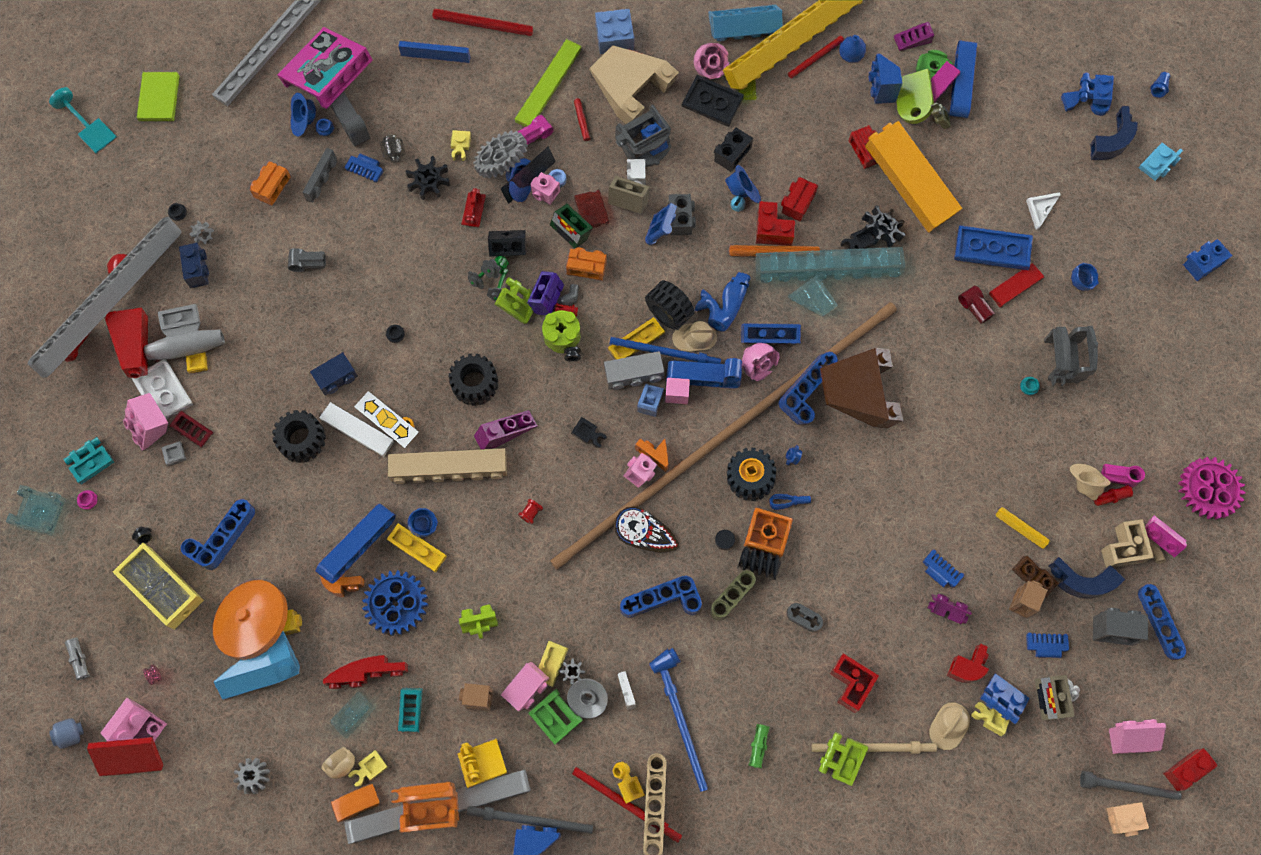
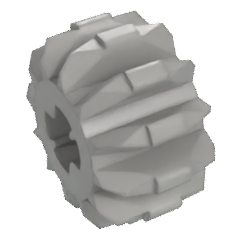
M247 758L245 764L240 762L238 765L241 770H234V774L238 775L237 778L233 779L234 783H239L237 789H244V794H249L250 792L257 794L258 788L264 790L265 785L262 782L270 781L269 778L265 777L266 774L270 773L269 769H264L267 765L266 762L260 763L258 758H255L253 762L250 758ZM250 772L255 773L253 775L255 776L253 780L248 779L249 777H251L248 776Z

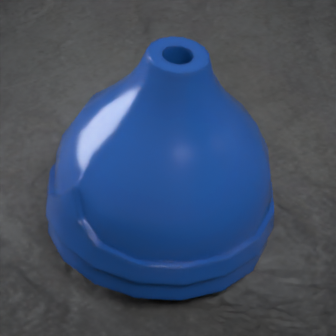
M858 35L845 38L839 48L842 59L850 63L860 61L866 52V44Z

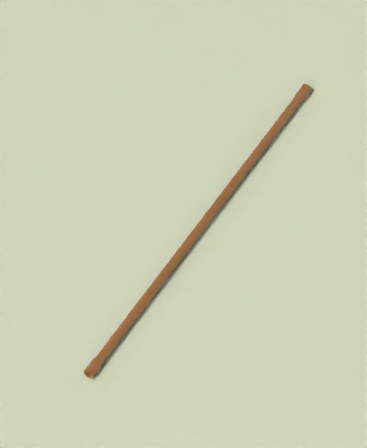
M889 302L873 317L826 352H833L837 356L881 321L897 311L896 306ZM811 364L581 539L551 559L550 562L554 568L558 570L570 561L574 555L614 526L615 518L620 511L626 507H639L778 401Z

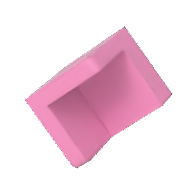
M667 378L665 402L688 404L690 379Z

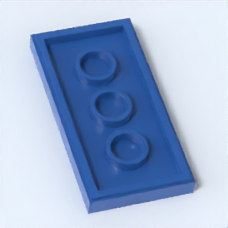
M959 225L954 260L1029 270L1033 235Z

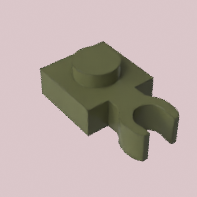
M932 104L931 107L934 111L931 113L934 116L935 122L943 129L951 127L949 111L942 104Z

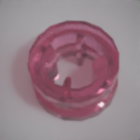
M154 664L150 665L149 669H143L144 676L151 685L155 684L156 680H162V676Z

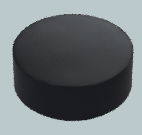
M721 530L716 534L715 544L719 549L729 550L733 547L735 536L731 531Z

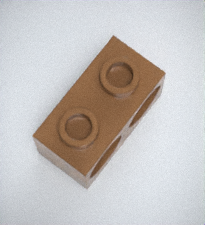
M1036 581L1026 582L1017 588L1009 610L1029 618L1039 612L1048 590Z

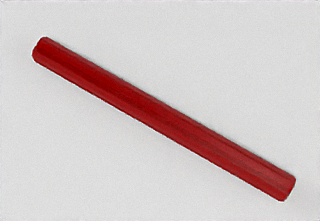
M436 8L433 10V18L437 20L532 36L533 26Z

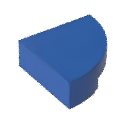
M1079 91L1062 94L1061 98L1065 111H1070L1077 105L1081 97L1079 96Z

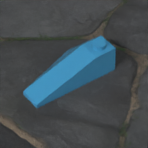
M282 631L278 640L266 652L251 659L239 660L214 680V684L223 700L276 684L298 675L300 664L284 631Z

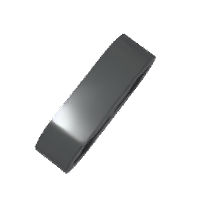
M793 603L788 607L786 612L788 619L810 632H817L823 626L822 617L799 603ZM796 608H798L799 613L804 617L802 618L799 615L793 617V612L791 611V609L795 610ZM806 618L810 620L816 618V623L819 624V626L815 625L814 627H811V622L806 620Z

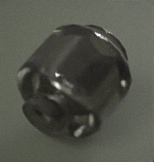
M388 135L380 143L382 156L385 160L397 163L405 156L406 151L403 140L400 137Z

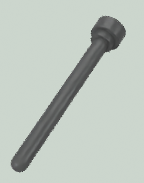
M1082 771L1080 774V786L1082 788L1091 789L1092 787L1101 786L1175 800L1182 798V794L1178 791L1098 778L1097 775L1089 771Z

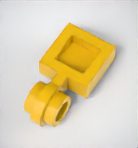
M618 762L613 767V775L618 779H622L618 786L627 804L645 794L637 776L630 777L629 765L624 762Z

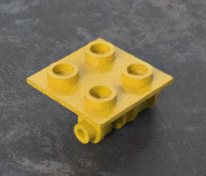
M497 738L472 747L469 743L461 745L460 753L457 754L467 788L507 773Z

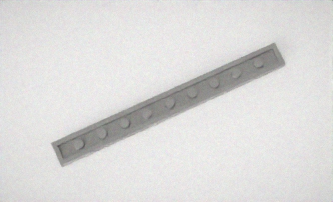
M295 0L213 92V97L224 105L229 106L321 0Z

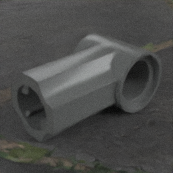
M298 248L289 250L288 269L290 271L302 272L305 269H323L326 266L325 252H305Z

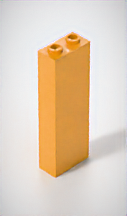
M897 121L893 125L889 123L882 128L883 131L881 133L875 132L868 138L869 142L865 147L929 233L957 214L962 207L900 122Z

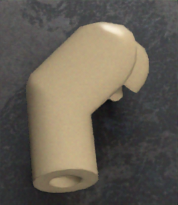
M1148 537L1156 564L1165 562L1166 559L1160 546Z

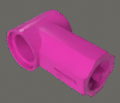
M539 115L532 120L530 125L519 130L518 133L524 136L528 145L539 138L545 139L549 137L554 129L543 115Z
M1104 464L1101 474L1111 483L1129 485L1131 488L1137 486L1145 478V472L1139 466L1124 467ZM1130 474L1135 475L1136 480H1133Z

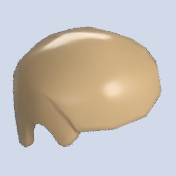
M342 747L324 761L322 769L330 778H342L351 772L355 757L350 750Z

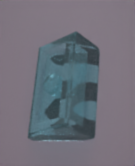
M358 691L329 722L342 736L348 738L376 707Z

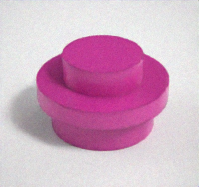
M90 490L81 492L77 497L78 506L84 510L92 509L98 501L97 495Z

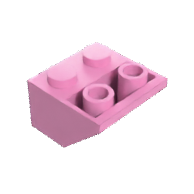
M150 393L127 401L123 423L125 428L131 431L134 443L139 445L143 451L166 433L168 422Z
M126 698L101 731V734L107 741L153 737L155 741L167 723L143 706Z
M1144 720L1143 722L1124 721L1123 723H1116V727L1109 729L1113 754L1143 753L1162 750L1166 725L1165 723H1157V720Z

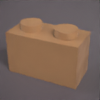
M465 683L464 688L460 689L459 701H462V705L466 709L491 711L493 689L487 685Z

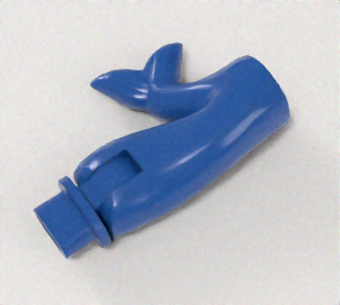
M738 272L735 277L731 278V281L727 283L722 293V310L717 301L702 289L701 300L696 304L695 311L709 308L708 324L718 331H726L740 309L751 277Z

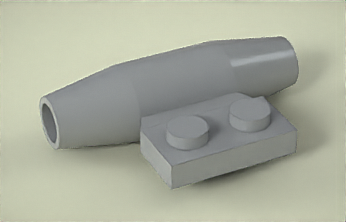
M196 304L159 311L160 327L167 337L145 345L144 351L148 360L175 359L203 353L223 345L225 340L221 329L198 330L201 323L198 307Z

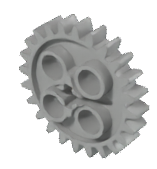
M512 130L509 133L505 131L503 135L499 133L497 138L492 137L491 142L487 141L486 146H481L482 151H478V156L474 157V168L480 176H483V178L488 177L489 179L492 175L494 178L499 173L503 175L505 170L509 172V168H514V164L519 163V158L524 157L523 153L527 152L526 147L528 145L526 144V139L517 131L514 133Z

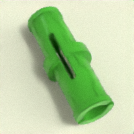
M761 724L756 725L754 742H751L752 753L748 766L762 769L763 756L768 747L766 743L770 727Z

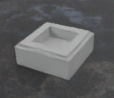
M180 441L161 448L167 466L187 460Z

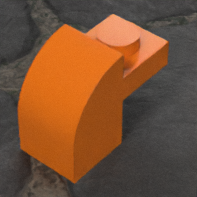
M343 574L333 584L320 576L324 587L339 597H345L344 589L354 592L364 587V579L361 576L344 577Z

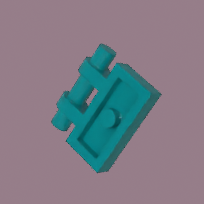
M98 437L86 441L84 446L76 451H71L69 456L63 459L67 465L75 462V464L69 467V470L81 485L114 463V460L104 446L96 449V446L102 443ZM90 452V454L81 459V456Z

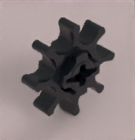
M431 156V161L427 165L421 164L418 158L415 159L418 169L416 171H405L407 178L415 179L412 183L407 184L409 192L418 188L421 189L419 193L421 200H425V195L429 191L435 192L437 198H440L441 194L437 188L440 185L450 186L449 178L441 177L442 174L448 172L447 165L444 164L439 168L435 167L436 160L434 156Z
M876 205L871 212L873 215L866 211L861 218L868 223L863 228L862 233L870 232L874 235L875 239L872 242L874 245L879 240H884L887 243V247L891 248L895 243L894 238L899 242L904 238L905 233L898 229L902 227L905 221H896L892 217L894 209L891 208L886 214L882 213L880 207Z

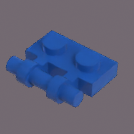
M1084 73L1080 79V100L1086 102L1088 99H1093L1092 104L1111 105L1114 76L1095 75V79H1091L1089 73Z
M996 673L991 677L984 689L985 692L980 697L987 707L995 709L1002 714V718L1006 721L1010 720L1014 724L1018 722L1020 718L1018 716L1023 712L1030 699Z

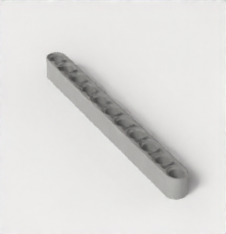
M169 217L161 219L29 359L28 365L42 378L52 374L180 236L182 231Z

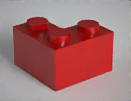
M759 202L756 244L792 246L795 220L777 219L778 203Z
M844 653L838 658L830 672V675L847 685L837 703L853 713L858 712L879 675Z

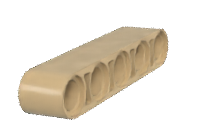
M658 753L651 755L647 762L644 855H649L647 850L652 846L658 848V855L663 854L666 759ZM654 761H659L663 766L660 769H654L651 764ZM653 782H659L662 787L660 790L655 791L651 789L650 785ZM657 803L661 809L658 812H652L649 806ZM657 825L660 828L659 833L651 834L648 831L649 826Z

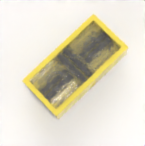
M144 543L113 571L166 626L174 630L204 601L151 547Z

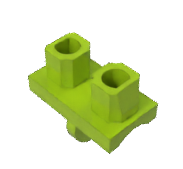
M490 605L480 607L481 614L474 615L472 609L462 610L459 624L463 634L470 632V635L478 634L479 639H483V632L490 631L491 627L498 626L495 611L492 610Z

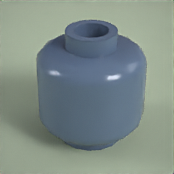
M72 718L55 723L52 730L49 731L53 746H58L60 749L78 744L81 740L80 735L84 734L81 722L76 723Z

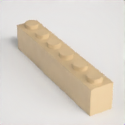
M505 448L388 454V477L394 484H405V481L424 483L425 480L443 482L444 479L463 481L464 478L482 480L483 477L502 479L503 476H507V454Z

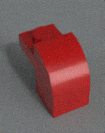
M981 643L977 645L971 660L960 655L954 657L947 677L962 683H972L984 677L989 670L982 666V664L986 663L989 656L986 653L988 646Z

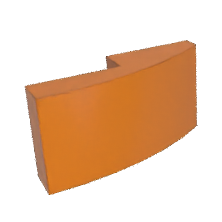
M373 784L357 789L331 802L337 823L358 816L360 812L377 807L380 804Z

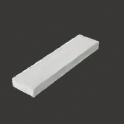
M331 402L320 416V419L382 457L386 455L395 442L392 438Z

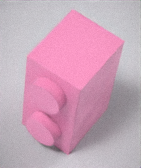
M532 662L526 663L501 696L518 711L528 710L535 702L533 699L537 693L541 694L548 686L546 682L549 680V677Z

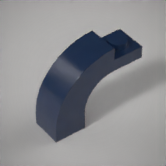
M1122 106L1116 114L1117 134L1112 136H1095L1090 144L1091 160L1115 158L1123 153L1133 140L1137 132L1138 122H1131L1132 114L1130 113L1129 106Z
M1060 557L1048 565L1051 573L1056 578L1062 579L1057 586L1066 593L1079 598L1087 599L1103 596L1116 589L1125 580L1111 565L1104 568L1093 578L1078 575Z

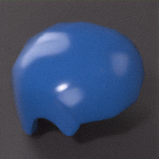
M1082 263L1073 269L1071 280L1078 290L1089 291L1099 284V275L1093 265Z
M418 508L410 514L408 528L413 535L426 538L436 531L438 520L432 511L427 508Z

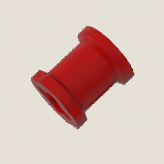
M528 499V504L522 512L518 513V516L532 525L534 523L533 519L539 511L543 510V507L534 500Z

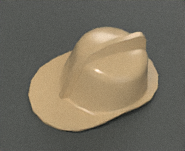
M698 321L684 324L679 330H675L672 340L674 345L681 351L708 350L717 342V333L706 322Z
M1074 464L1070 467L1071 474L1077 480V490L1092 500H1096L1103 493L1105 487L1110 485V481L1092 466Z
M958 703L943 705L933 720L929 730L932 743H936L938 748L951 750L959 745L970 725V715L962 705Z

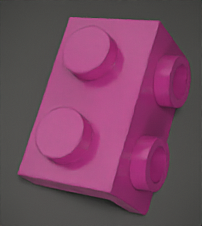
M1155 515L1149 519L1145 526L1147 536L1174 558L1186 548L1187 540Z

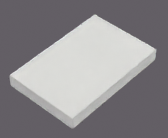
M166 359L149 367L147 376L132 378L141 395L147 393L152 395L166 420L193 405Z

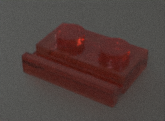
M600 190L574 195L579 215L593 228L599 227L602 224H609Z

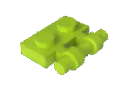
M509 277L505 283L510 286V290L503 288L495 305L521 323L527 324L533 313L532 308L527 303L532 290L526 289L521 285V282ZM517 292L523 295V299L516 295Z
M835 732L833 738L829 739L827 744L829 747L825 756H822L820 760L821 766L819 771L826 774L828 768L834 769L832 773L834 779L852 786L868 746L850 738H847L845 745L840 743L842 735ZM836 750L841 752L838 762L832 760Z

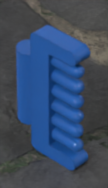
M359 154L357 158L350 156L345 165L346 171L350 170V172H353L354 170L355 174L357 173L362 177L365 176L375 183L378 182L383 173L382 168L378 167L379 161L363 154Z
M932 550L923 560V563L928 567L925 572L942 587L948 584L954 588L964 577V574H959L958 570L954 572L955 567L949 570L951 564H947L946 560L943 561V557L939 558L940 555L936 554V550Z
M1029 632L1026 635L1027 650L1035 651L1036 657L1061 658L1062 652L1069 650L1067 634L1061 636V634L1046 635L1044 633L1041 635L1038 633L1036 635Z

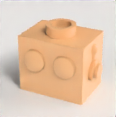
M1142 802L1106 808L1113 834L1125 833L1127 837L1139 835L1138 830L1149 829Z

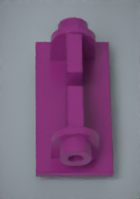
M939 593L937 596L931 595L934 602L930 601L927 609H930V612L944 617L946 611H950L948 619L959 624L967 623L968 616H966V613L972 614L970 609H968V605L959 601L953 603L949 601V597Z

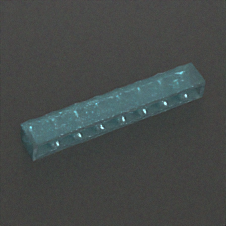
M903 247L756 253L754 261L756 281L763 283L771 282L772 280L787 282L790 279L806 281L812 278L817 280L835 278L839 280L845 277L859 279L864 276L878 278L882 275L897 277L902 275L905 269Z

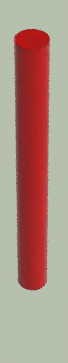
M840 35L788 72V76L792 79L841 44L844 38Z

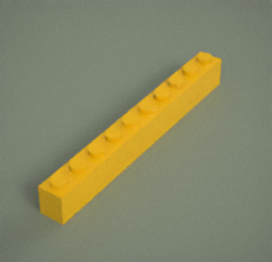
M818 0L725 67L723 72L730 87L739 90L746 88L749 82L760 78L763 72L772 69L774 64L786 59L789 53L797 51L800 45L811 41L815 34L823 32L826 26L837 22L841 15L849 13L852 7L860 5L863 0Z

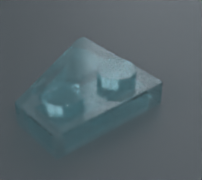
M817 275L787 296L789 299L822 317L838 306Z

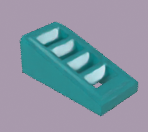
M423 688L401 689L398 731L419 732ZM406 695H417V698L407 699ZM405 703L416 704V708L405 707ZM416 712V716H404V713ZM404 720L415 721V725L404 724Z

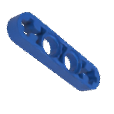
M1152 584L1141 587L1138 591L1139 599L1165 655L1171 660L1183 658L1186 654L1185 645L1159 590ZM1151 591L1153 595L1145 596V593ZM1157 601V603L1149 605L1150 602ZM1154 607H1157L1162 611L1161 618H1157L1153 615L1152 611ZM1163 626H1167L1170 629L1171 635L1169 637L1162 634L1161 629ZM1173 638L1175 639V641L1170 642V643H1168V644H1167V642H1166V641H1169V640H1171V639H1173ZM1178 647L1179 651L1177 654L1171 652L1173 648Z

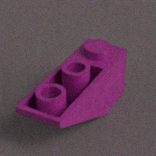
M527 410L481 424L474 434V438L481 450L493 449L537 427V424L530 411Z

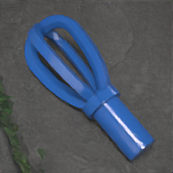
M774 494L769 499L770 507L774 510L785 509L797 504L811 503L810 496ZM786 499L792 500V502L785 504H774L773 500Z

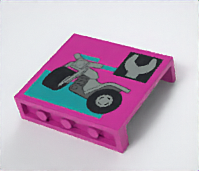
M323 27L277 75L286 88L292 84L315 96L321 106L327 109L373 59L366 47Z

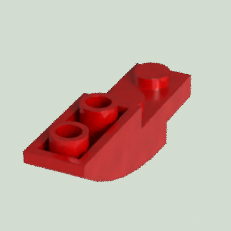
M385 655L363 658L330 673L323 679V684L329 686V689H341V685H349L350 688H360L362 684L368 683V675H370V678H382V674H390V677H402L403 673H408V664L406 662L388 663V657Z

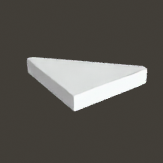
M1060 192L1032 197L1026 200L1036 230H1039L1059 198Z
M626 672L618 673V678L627 709H634L636 703Z

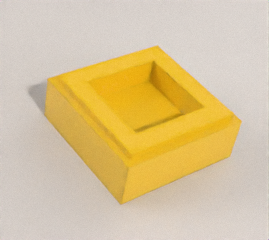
M205 352L186 356L187 372L189 374L208 370Z

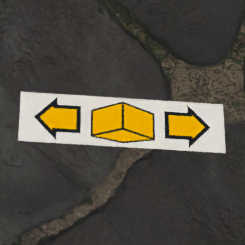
M369 391L354 406L404 448L419 433Z

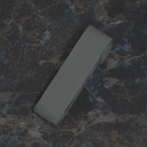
M343 91L330 106L355 147L369 140L370 136L360 115H357Z

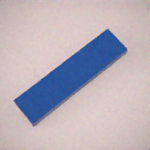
M399 41L398 47L401 56L470 62L469 48Z

